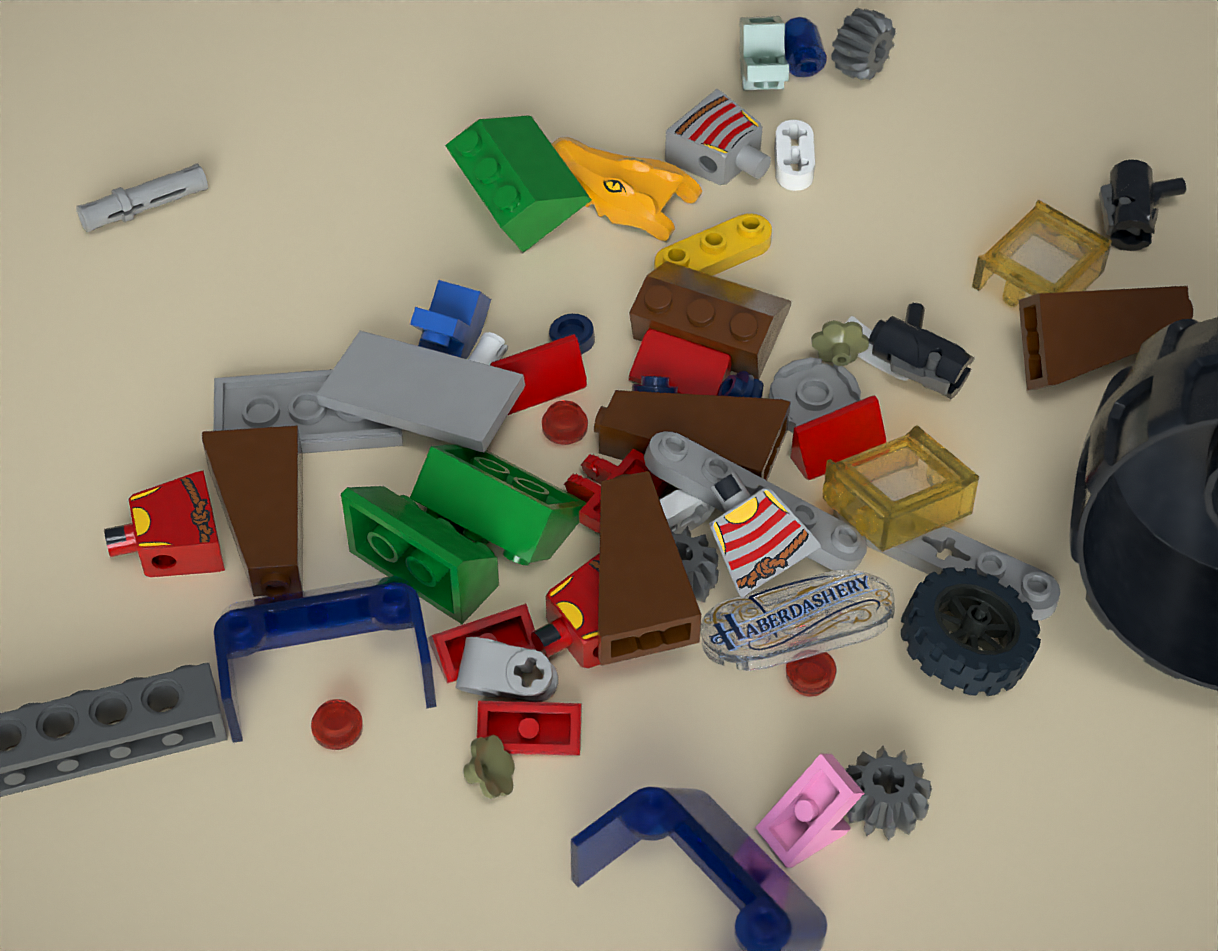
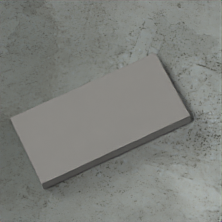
M360 330L317 392L316 397L319 406L484 453L524 389L525 381L523 374Z
M333 369L214 378L213 431L298 425L302 453L403 446L402 429L319 406L316 394Z

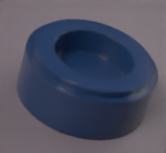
M581 314L560 316L554 320L549 328L550 342L575 334L581 354L588 352L595 343L593 324L589 318Z

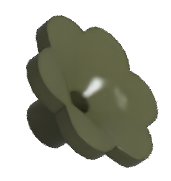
M836 320L829 321L823 325L822 331L813 334L811 338L812 347L818 350L819 359H822L824 362H833L837 366H845L855 361L858 354L866 351L869 347V338L863 334L862 326L857 322L843 324Z
M495 735L474 739L470 748L472 759L463 769L466 781L470 784L479 783L483 794L489 799L496 798L499 795H509L513 791L511 775L515 770L512 756L504 751L502 741Z

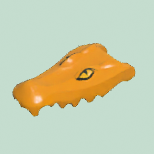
M560 137L551 143L592 199L585 207L593 204L597 214L600 217L606 215L612 224L629 225L643 229L658 240L667 241L675 230L674 223L661 212L672 196L676 193L683 201L695 203L702 194L700 185L691 176L673 164L657 159L630 157L598 150L570 137Z

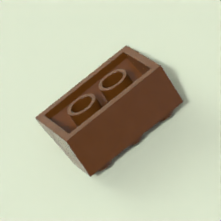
M666 261L646 275L629 312L633 339L642 341L648 328L661 331L726 353L732 358L731 371L736 373L746 371L753 375L754 379L759 380L789 312L791 301Z

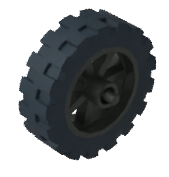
M955 567L943 568L940 574L934 571L925 577L923 583L920 582L901 617V623H904L901 628L902 641L908 642L909 646L906 650L912 660L918 659L922 664L920 669L929 677L935 675L941 679V685L952 690L955 686L962 688L963 693L977 696L978 692H985L986 696H993L999 694L1002 688L1006 691L1012 689L1025 674L1041 644V639L1037 638L1041 631L1038 620H1033L1032 618L1034 611L1027 601L1022 603L1018 598L1019 593L1010 585L1007 588L998 583L1000 579L987 573L985 577L977 574L976 569L965 567L963 571H956ZM950 611L953 616L947 615L944 612ZM992 638H998L999 643H997Z

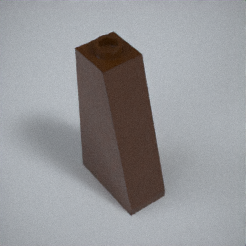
M1188 286L1038 293L1018 300L1027 390H1037L1058 385L1138 353L1142 343L1159 330L1175 321L1192 319L1193 305L1189 299Z
M615 390L608 407L601 406L598 410L594 423V433L599 434V454L623 460L632 449L645 454L647 446L655 434L663 431L674 432L767 481L788 431L791 402L783 399Z
M298 425L203 431L202 442L208 468L253 596L277 598L287 594L303 593V453Z
M649 471L632 475L622 474L613 479L601 481L598 659L600 665H608L700 643L702 614Z

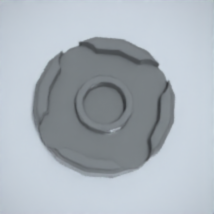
M819 358L794 360L781 367L775 374L769 391V399H783L791 402L788 431L792 433L796 426L860 401L861 395L856 378L845 367L835 364L833 366L823 364L822 359Z

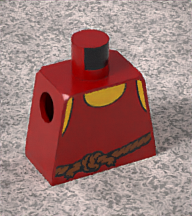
M204 470L132 494L128 499L132 523L104 529L109 556L115 557L138 552L144 574L148 577L225 571Z
M600 553L550 589L546 594V619L548 624L531 632V638L536 650L542 652L547 658L567 648L581 667L589 669L600 665L598 659Z

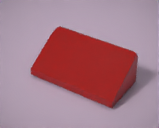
M648 328L631 368L629 380L641 384V376L669 377V386L678 387V394L718 396L722 383L730 376L732 358L730 355Z
M575 334L490 363V366L524 375L525 387L508 415L587 387L585 368Z
M875 395L869 396L794 427L790 458L805 479L813 480L886 448V435L877 397Z
M526 603L428 637L447 683L458 679L466 637L485 638L510 646L536 650L531 638V632L535 631Z
M478 701L477 738L495 735L502 741L504 751L509 754L580 755L582 703Z

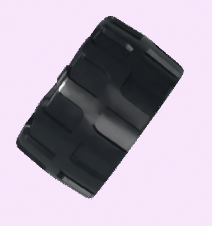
M1218 317L1202 322L1195 319H1182L1164 327L1142 343L1134 365L1120 370L1110 380L1083 444L1076 473L1069 534L1070 554L1072 559L1079 564L1081 577L1086 589V601L1101 624L1107 630H1112L1123 643L1141 656L1144 662L1175 679L1180 678L1217 691Z

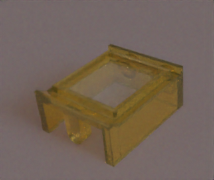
M1037 200L1035 207L990 250L978 256L972 287L980 291L987 284V280L994 274L1006 280L1003 300L1010 307H1016L1019 304L1018 300L1025 298L1026 292L1030 295H1035L1038 293L1085 291L1104 272L1112 241L1041 200Z
M916 425L902 437L836 463L831 459L827 460L822 498L832 509H835L853 525L862 536L866 537L883 552L973 513L979 476Z

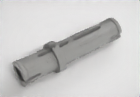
M197 163L178 172L170 173L132 188L123 190L120 187L114 189L111 195L76 206L83 228L86 232H90L93 229L121 219L123 222L134 219L135 214L155 208L192 193L208 189V182L202 167Z

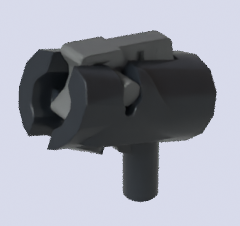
M1137 159L1124 160L1116 164L1110 172V184L1102 186L1099 192L1105 232L1107 235H1110L1111 245L1119 250L1126 251L1141 250L1148 247L1152 243V233L1155 234V224L1159 209L1154 208V206L1158 205L1160 198L1185 194V180L1181 177L1153 182L1152 168L1146 162Z
M920 303L908 305L905 321L891 316L887 321L879 320L869 337V344L873 345L872 355L889 363L892 372L922 383L923 387L934 390L949 399L954 398L966 382L972 370L967 366L971 365L975 357L966 353L959 345L922 329L925 308Z

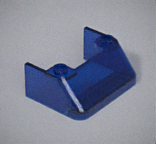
M389 576L240 601L227 606L220 613L214 626V641L221 700L232 742L243 741L233 664L234 658L246 657L259 651L375 631H397L412 628L426 709L437 707L432 662L421 604L413 585L404 578Z
M673 787L641 788L570 839L571 881L577 887H580L642 839L655 841L670 836L740 910L735 920L734 936L738 946L743 951H820L824 945L827 920L823 911L711 796L702 790Z

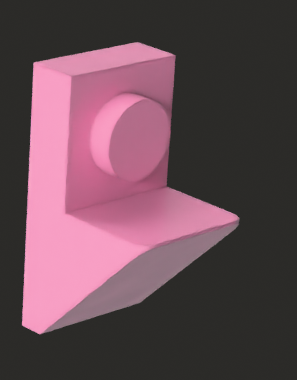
M820 754L755 828L787 868L794 867L847 834L851 828L843 816L862 797L864 792L832 754Z

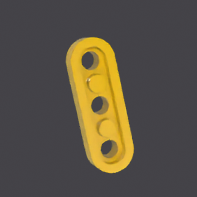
M750 213L739 215L662 248L655 256L654 270L668 261L714 276L764 254L771 245L772 226L766 218L760 215Z

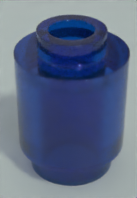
M804 17L792 18L785 23L784 57L789 64V72L797 77L815 75L824 68L827 62V55L817 26Z

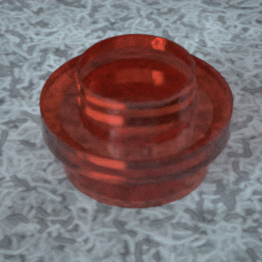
M567 400L558 401L550 405L543 415L542 431L551 442L561 445L573 444L580 441L588 431V418L582 408L575 402Z
M805 647L793 652L787 660L785 669L786 678L792 688L799 694L810 697L818 696L828 690L833 685L837 672L834 659L824 650L814 647Z
M332 699L326 701L317 709L312 717V735L315 741L324 748L330 750L348 748L357 742L363 732L361 713L355 706L345 700Z

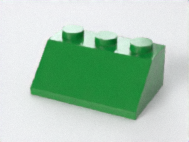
M531 115L478 119L445 145L500 228L523 253L592 201Z
M456 444L430 447L410 496L413 501L425 506L423 511L436 519L442 518L448 522L450 520L464 527L462 533L466 537L483 544L492 542L504 549L502 553L504 557L526 566L532 562L548 560L553 556L579 524V511L587 503L487 450L483 453Z
M385 486L347 487L341 493L349 552L460 624H463L499 586L498 558L493 551L481 542L474 543L464 537L445 519H436L424 512L410 497L406 495L399 496Z

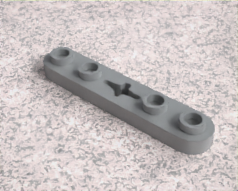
M663 431L651 438L644 454V461L649 471L658 478L725 513L726 511L710 487L731 473L736 472L751 496L769 486L815 536L822 547L808 555V558L840 573H848L855 570L867 552L866 540L853 526L680 434Z
M849 490L837 498L833 516L856 528L865 538L868 547L926 574L934 571L940 574L943 568L955 567L956 571H963L964 567L976 569L977 574L985 577L987 573L999 578L998 583L1007 588L1009 585L1019 593L1018 598L1022 603L1028 602L1034 611L1032 614L1033 620H1044L1055 612L1061 592L1057 581L1048 573L870 492ZM945 548L952 551V556L948 555L945 560L937 557V552L941 553Z

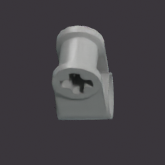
M466 637L456 689L481 696H501L528 702H542L549 699L555 693L558 686V673L555 666L542 652L510 646L485 638ZM534 665H536L544 676L542 680L534 679L531 687H529L522 679L523 673H531Z

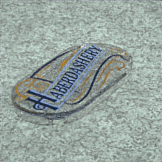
M835 570L748 593L742 598L741 596L730 598L712 607L702 618L700 630L702 648L704 653L715 663L725 666V660L730 663H736V669L755 671L860 643L878 636L888 627V620L893 618L895 614L894 592L885 580L874 574L859 570Z

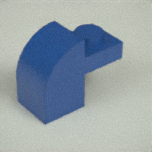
M438 280L430 309L425 310L415 307L410 325L422 331L418 346L467 359L480 337L491 299L480 291Z

